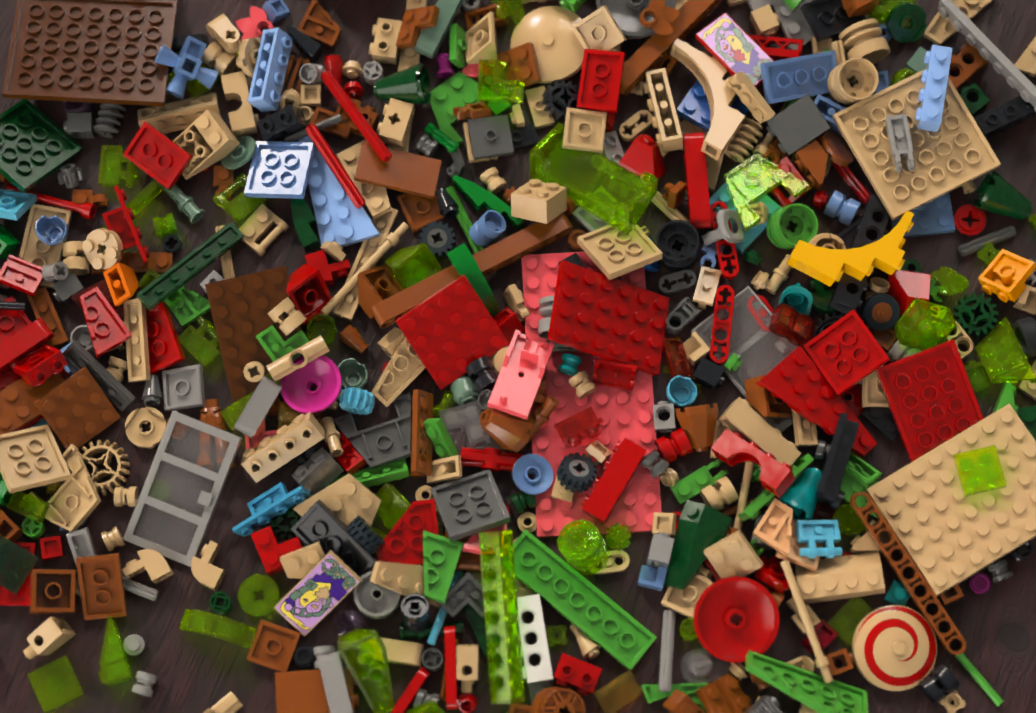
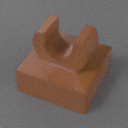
M679 181L675 186L672 183H667L663 187L667 191L662 197L668 200L669 208L675 210L685 200L686 183Z

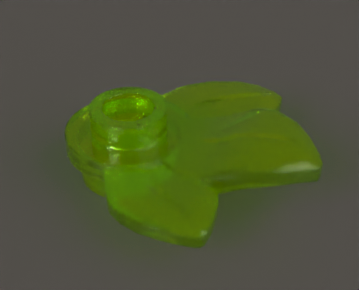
M490 0L497 4V19L511 16L516 24L523 20L525 10L522 6L523 0Z
M940 266L939 270L930 273L932 279L941 283L939 294L956 295L957 293L964 292L969 286V281L965 276L957 274L955 270L949 267Z

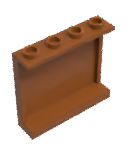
M343 667L353 713H356L355 707L359 706L358 693L355 694L354 685H358L357 672H353L352 667ZM320 669L275 673L277 713H330Z

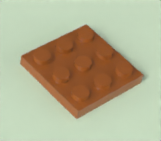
M86 367L81 368L33 402L66 450L71 444L76 445L77 448L81 447L121 418Z

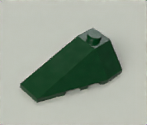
M687 500L679 518L664 585L684 590L699 572V567L707 558L703 553L704 549L725 538L732 519L706 504Z

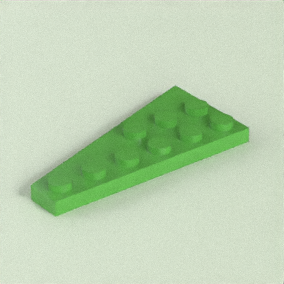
M750 650L746 655V671L818 713H868L867 691L834 679L832 682L825 684L822 675Z

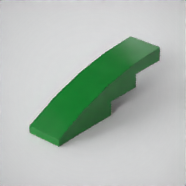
M457 175L452 177L455 187L478 212H481L484 208L494 210L505 217L517 231L524 227V220L512 217L511 207L493 193Z

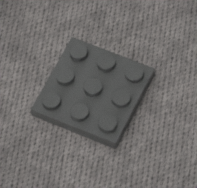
M490 469L430 488L450 542L511 522Z

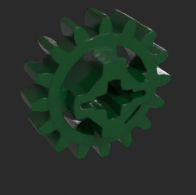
M973 292L971 297L965 294L964 300L959 299L957 301L958 305H955L953 308L956 313L953 314L952 318L957 319L956 322L959 323L963 330L967 331L968 336L974 333L975 338H977L980 332L985 336L987 330H993V325H996L998 321L994 317H997L999 312L993 311L997 305L989 303L991 301L990 297L985 300L983 293L980 297H977L976 292ZM977 309V312H976V313H977V318L975 319V321H973V320H974V313H973V312H975V310ZM978 324H983V325H984V326H981V327H976V325H978Z

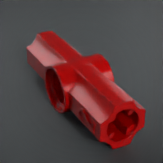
M462 447L461 466L481 468L484 471L490 469L491 472H512L514 464L524 454L502 452V450L497 448H484L483 450Z

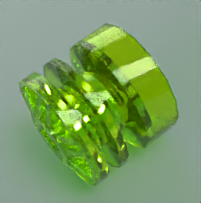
M577 520L567 524L561 530L557 539L558 549L567 563L578 573L583 575L594 574L605 566L609 558V546L596 525L590 521Z

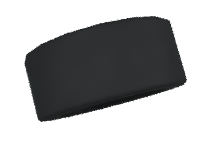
M1030 316L1015 321L1013 330L1020 351L1026 358L1036 356V321Z

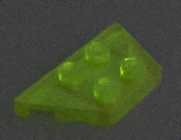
M1007 317L1003 318L975 347L991 383H1018V381L1025 380L1036 383V376Z

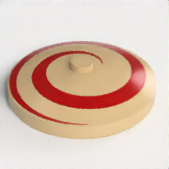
M889 605L871 611L860 621L852 640V655L858 671L870 684L883 690L904 691L917 686L922 679L930 674L937 657V642L932 627L921 614L905 606Z

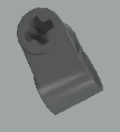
M688 296L678 304L666 319L665 331L669 335H679L703 311L701 308L695 307L689 301L690 298ZM677 321L680 326L672 327L669 322Z

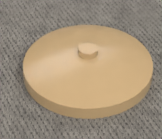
M546 6L533 10L524 16L515 27L511 37L510 49L528 42L533 43L541 81L538 83L552 84L555 80L560 83L561 79L565 81L578 73L582 68L584 48L571 26L582 19L571 10H565L559 6Z

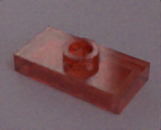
M681 337L663 338V351L671 378L677 375L690 377L692 373Z

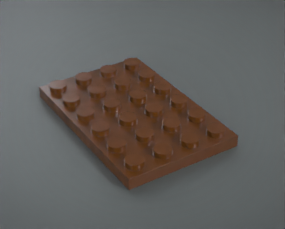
M286 266L205 284L233 405L248 402L261 381L250 382L245 378L243 371L249 362H260L265 368L264 376L274 381L266 367L273 361L255 336L271 325H274L284 341L301 331V326L299 325L286 336L279 328L280 323H275L268 315L274 307L288 297L286 288L290 281ZM286 312L283 313L285 318L289 316ZM281 379L277 380L276 383L280 385Z

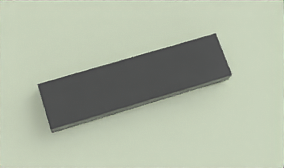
M76 340L62 353L78 370L86 367L106 397L121 411L135 399Z

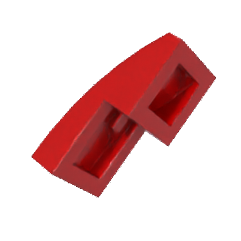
M340 431L339 440L343 454L335 458L345 471L352 475L367 463Z

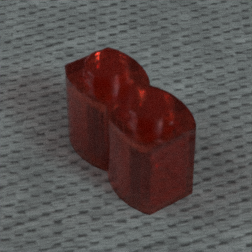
M780 303L773 310L769 330L779 337L786 338L793 345L804 348L803 345L812 338L816 322L808 315L798 313L790 305Z

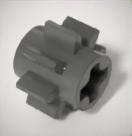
M75 164L62 166L60 168L61 172H58L57 176L60 185L65 184L66 188L77 187L80 185V180H83L81 167L76 168Z

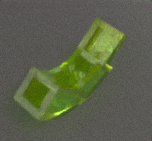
M185 609L179 628L185 632L209 636L251 649L257 628L239 621L195 609Z

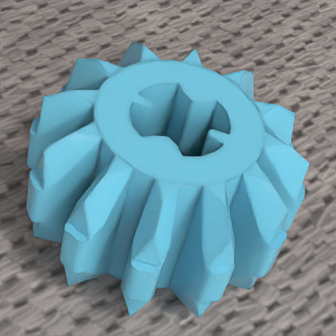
M347 387L340 394L339 406L342 410L353 414L368 415L372 413L375 397L374 394L367 390Z

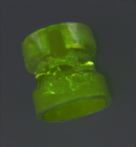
M173 213L166 214L162 218L159 216L152 218L157 237L164 236L168 232L171 234L178 232Z

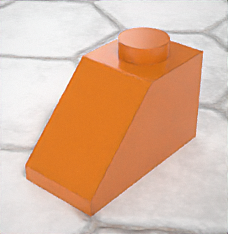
M117 262L103 272L114 305L117 307L131 298L139 287L134 269L120 262Z

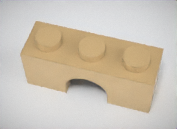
M243 71L221 75L226 100H239L242 102L238 110L228 112L232 133L235 137L258 133V113L254 114V106L247 102L252 83L251 78L246 77Z

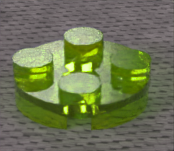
M254 574L242 582L237 598L241 608L247 614L253 617L270 615L275 611L274 607L280 601V591L277 583L271 577ZM256 591H264V599L255 601L254 593Z

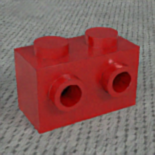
M562 653L553 679L557 680L555 684L561 687L568 688L569 685L576 688L575 692L581 695L588 696V693L593 695L602 668Z

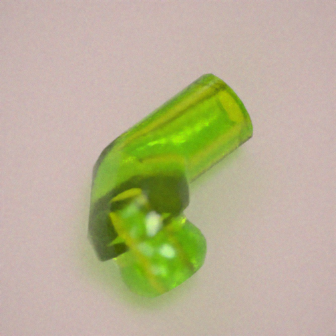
M451 391L444 392L441 403L433 406V416L451 411L455 404Z

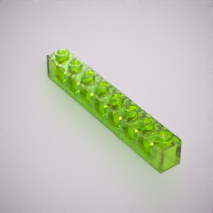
M512 530L479 532L491 704L524 702Z

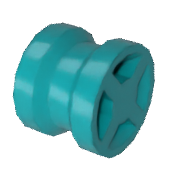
M563 353L561 357L562 364L559 365L558 371L570 376L578 374L577 368L581 364L582 359L572 354Z

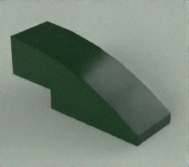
M291 199L294 225L305 253L320 246L312 230V227L317 225L316 219L304 199Z

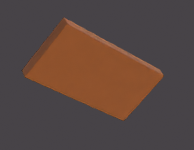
M362 142L354 178L355 181L429 199L434 198L442 160L388 148L392 154L391 160L382 162L369 143Z

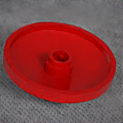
M730 576L713 582L701 593L694 608L693 624L698 640L710 654L727 662H746V655L749 650L763 654L774 642L779 629V611L773 596L760 583L746 577Z

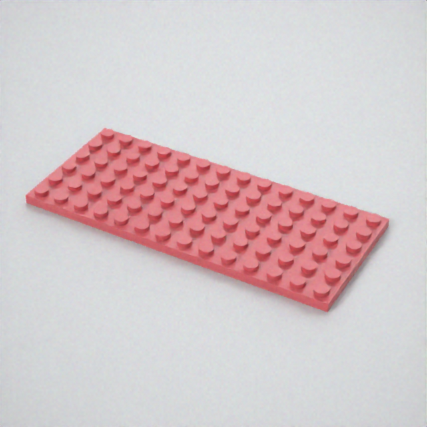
M585 252L531 254L521 258L524 307L528 309L530 314L525 317V333L530 340L546 342V339L538 336V321L544 318L539 315V309H541L539 307V299L555 295L559 270L558 262L577 253L587 269L604 274ZM643 267L620 276L622 281L646 289L645 270ZM553 351L546 369V378L543 381L547 383V390L544 396L546 398L549 395L553 396L559 401V405L549 416L548 422L544 423L532 438V454L545 458L553 469V482L545 492L535 495L537 504L535 507L537 538L652 532L654 512L662 513L659 476L654 478L650 474V470L644 468L641 464L604 525L582 513L583 506H581V503L587 494L590 496L593 492L592 486L585 492L583 490L582 493H578L576 490L572 503L551 498L555 479L558 476L557 470L563 458L570 453L575 455L576 452L581 456L582 454L586 455L588 453L586 448L595 440H598L612 452L618 441L622 443L623 439L627 438L646 449L644 458L654 449L657 450V444L654 442L657 438L654 429L652 375L637 370L633 391L595 384L597 389L593 393L579 399L576 395V389L571 387L568 382L573 376L558 371L559 365L562 364V354L568 353L580 357L582 362L578 365V373L585 370L589 375L590 382L593 380L596 358L606 359L581 351ZM532 406L530 413H532V417L534 415V411L537 408L539 409L541 406ZM612 452L611 456L608 459L612 460L615 453ZM591 456V463L596 462V459ZM606 461L595 467L597 468L596 478L597 476L602 477L604 473L602 468Z

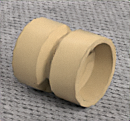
M213 41L205 49L201 61L208 67L218 71L219 75H226L232 73L236 68L238 56L234 53H228L217 41Z
M83 241L63 243V257L66 258L63 260V263L68 267V274L73 272L76 276H81L90 272V263L82 248Z
M289 297L285 298L268 313L275 323H280L279 328L286 336L306 320V317L300 310H295V304ZM284 312H286L287 314H289V316H288L287 318H285V316H284V314H283Z
M726 476L715 481L714 486L708 485L700 490L704 503L717 511L723 509L724 504L730 505L739 499L734 486Z

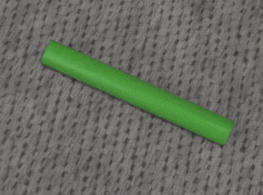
M964 653L955 656L996 706L1004 702Z

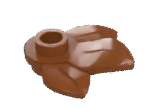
M651 0L648 8L640 14V23L645 28H652L658 35H670L673 33L670 24L676 21L680 12L675 8L665 6V0ZM651 16L653 17V20L649 22L646 20V18Z

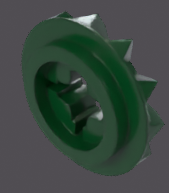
M293 506L288 508L286 513L271 519L274 533L284 539H291L297 536L287 525H281L284 522V515L289 519L293 518L291 528L302 517L293 510Z

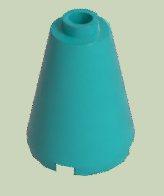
M814 467L807 468L794 480L781 498H776L793 509L792 519L812 520L818 502L815 494L822 474L819 469Z

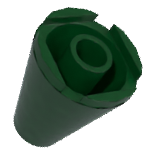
M423 63L417 64L378 79L376 84H374L375 96H378L380 100L390 101V98L407 103L429 104L431 93H428L427 90L428 87H431L427 67L423 66Z
M992 170V175L987 174L976 191L979 197L978 199H973V206L1022 220L1024 217L1028 218L1033 209L1031 202L999 173Z

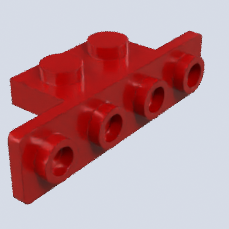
M118 185L114 186V191L121 207L103 213V219L107 229L116 232L123 244V250L121 251L137 246L143 264H147V258L150 255L147 247H142L139 239L142 238L140 229L133 225L132 220L135 217L131 207L127 209L124 201L127 200L124 189L119 190Z

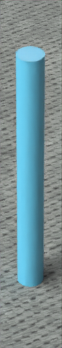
M455 571L450 588L461 579L463 572ZM442 606L427 640V643L435 645L448 613Z

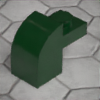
M812 277L809 280L810 292H814L811 293L813 296L811 309L823 316L825 314L832 316L833 312L840 315V311L828 307L834 290L825 291L824 283Z

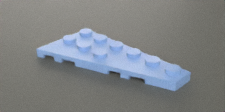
M307 136L300 139L299 142H312V140ZM315 148L308 185L321 246L325 241H335L342 247H346L380 236L379 230L376 229L364 207L357 209L318 149Z

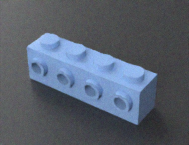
M280 28L263 30L247 101L261 112L275 111L279 107L293 38Z
M932 44L930 51L925 53L924 63H927L926 70H923L921 82H924L923 89H920L918 101H921L920 108H917L915 120H918L917 129L937 132L941 125L953 48Z

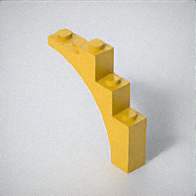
M907 210L897 225L887 235L863 247L828 249L799 240L786 264L830 287L835 281L839 282L843 273L862 281L865 276H870L874 267L892 276L896 270L900 271L905 262L902 259L905 251L901 250L906 241L903 236L905 232H910L914 224L911 221L914 213Z

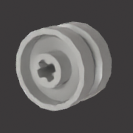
M369 571L360 577L362 580L355 586L353 591L354 601L359 612L364 616L374 620L385 619L398 608L400 594L371 583L370 579L373 571ZM377 591H380L381 596L375 598L373 592L377 593Z

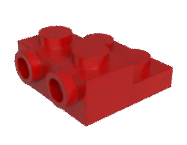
M42 344L10 365L14 373L22 376L26 384L34 387L42 385L49 376L60 373L68 363L61 350L47 344Z

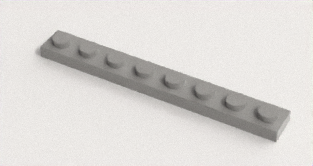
M939 0L938 11L943 18H947L952 23L953 28L957 32H961L965 36L966 41L979 50L981 57L988 60L998 74H1002L1006 78L1007 83L1012 88H1016L1020 92L1022 99L1029 102L1036 112V87L951 0Z

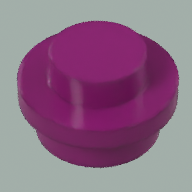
M975 573L969 580L970 589L977 594L986 593L991 586L989 577L984 573Z

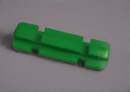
M429 123L425 127L424 131L451 153H455L458 150L459 144L435 125Z

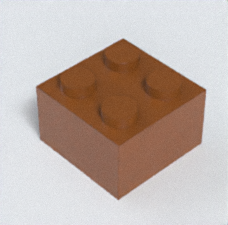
M32 569L29 614H73L75 612L76 570Z

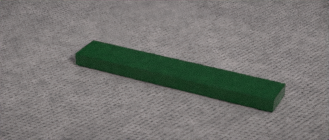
M229 222L138 292L136 297L149 311L153 310L242 241L244 235L232 222Z

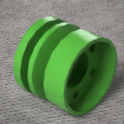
M800 203L790 204L777 209L769 216L766 224L767 236L777 248L784 250L794 249L799 240L809 243L817 235L818 219L814 211L807 205ZM790 225L791 229L787 230L786 226Z

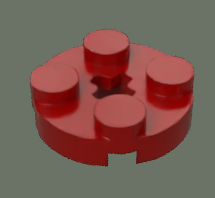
M766 555L761 556L760 560L763 562V566L756 570L755 578L759 582L766 583L772 587L777 593L783 594L785 590H790L780 563L783 560L771 556L770 559L765 558Z

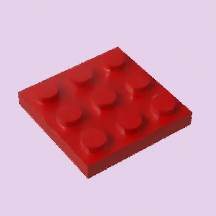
M854 309L803 345L839 397L891 360Z

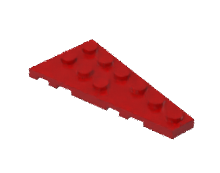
M801 346L795 348L755 383L761 388H766L775 398L783 400L788 404L789 408L812 424L820 426L828 435H834L840 414H847V420L859 423L851 450L859 457L866 455L878 444L841 396L839 397L822 372Z

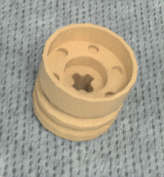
M866 19L857 22L839 34V40L843 41L844 49L849 51L847 53L848 60L854 57H862L869 60L872 64H876L890 53L886 39L880 37L882 30L879 28V23L876 19Z
M854 57L835 66L827 80L831 96L837 102L844 105L855 104L871 96L879 83L878 72L875 66L869 60L862 57Z

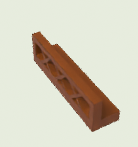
M419 389L413 390L410 476L415 478L432 475V441L426 433L423 422L428 418H433L434 394Z

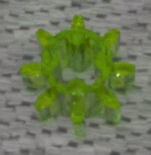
M617 523L606 529L608 535H606L605 539L612 549L617 548L620 551L631 544L629 541L631 532L627 526H620Z

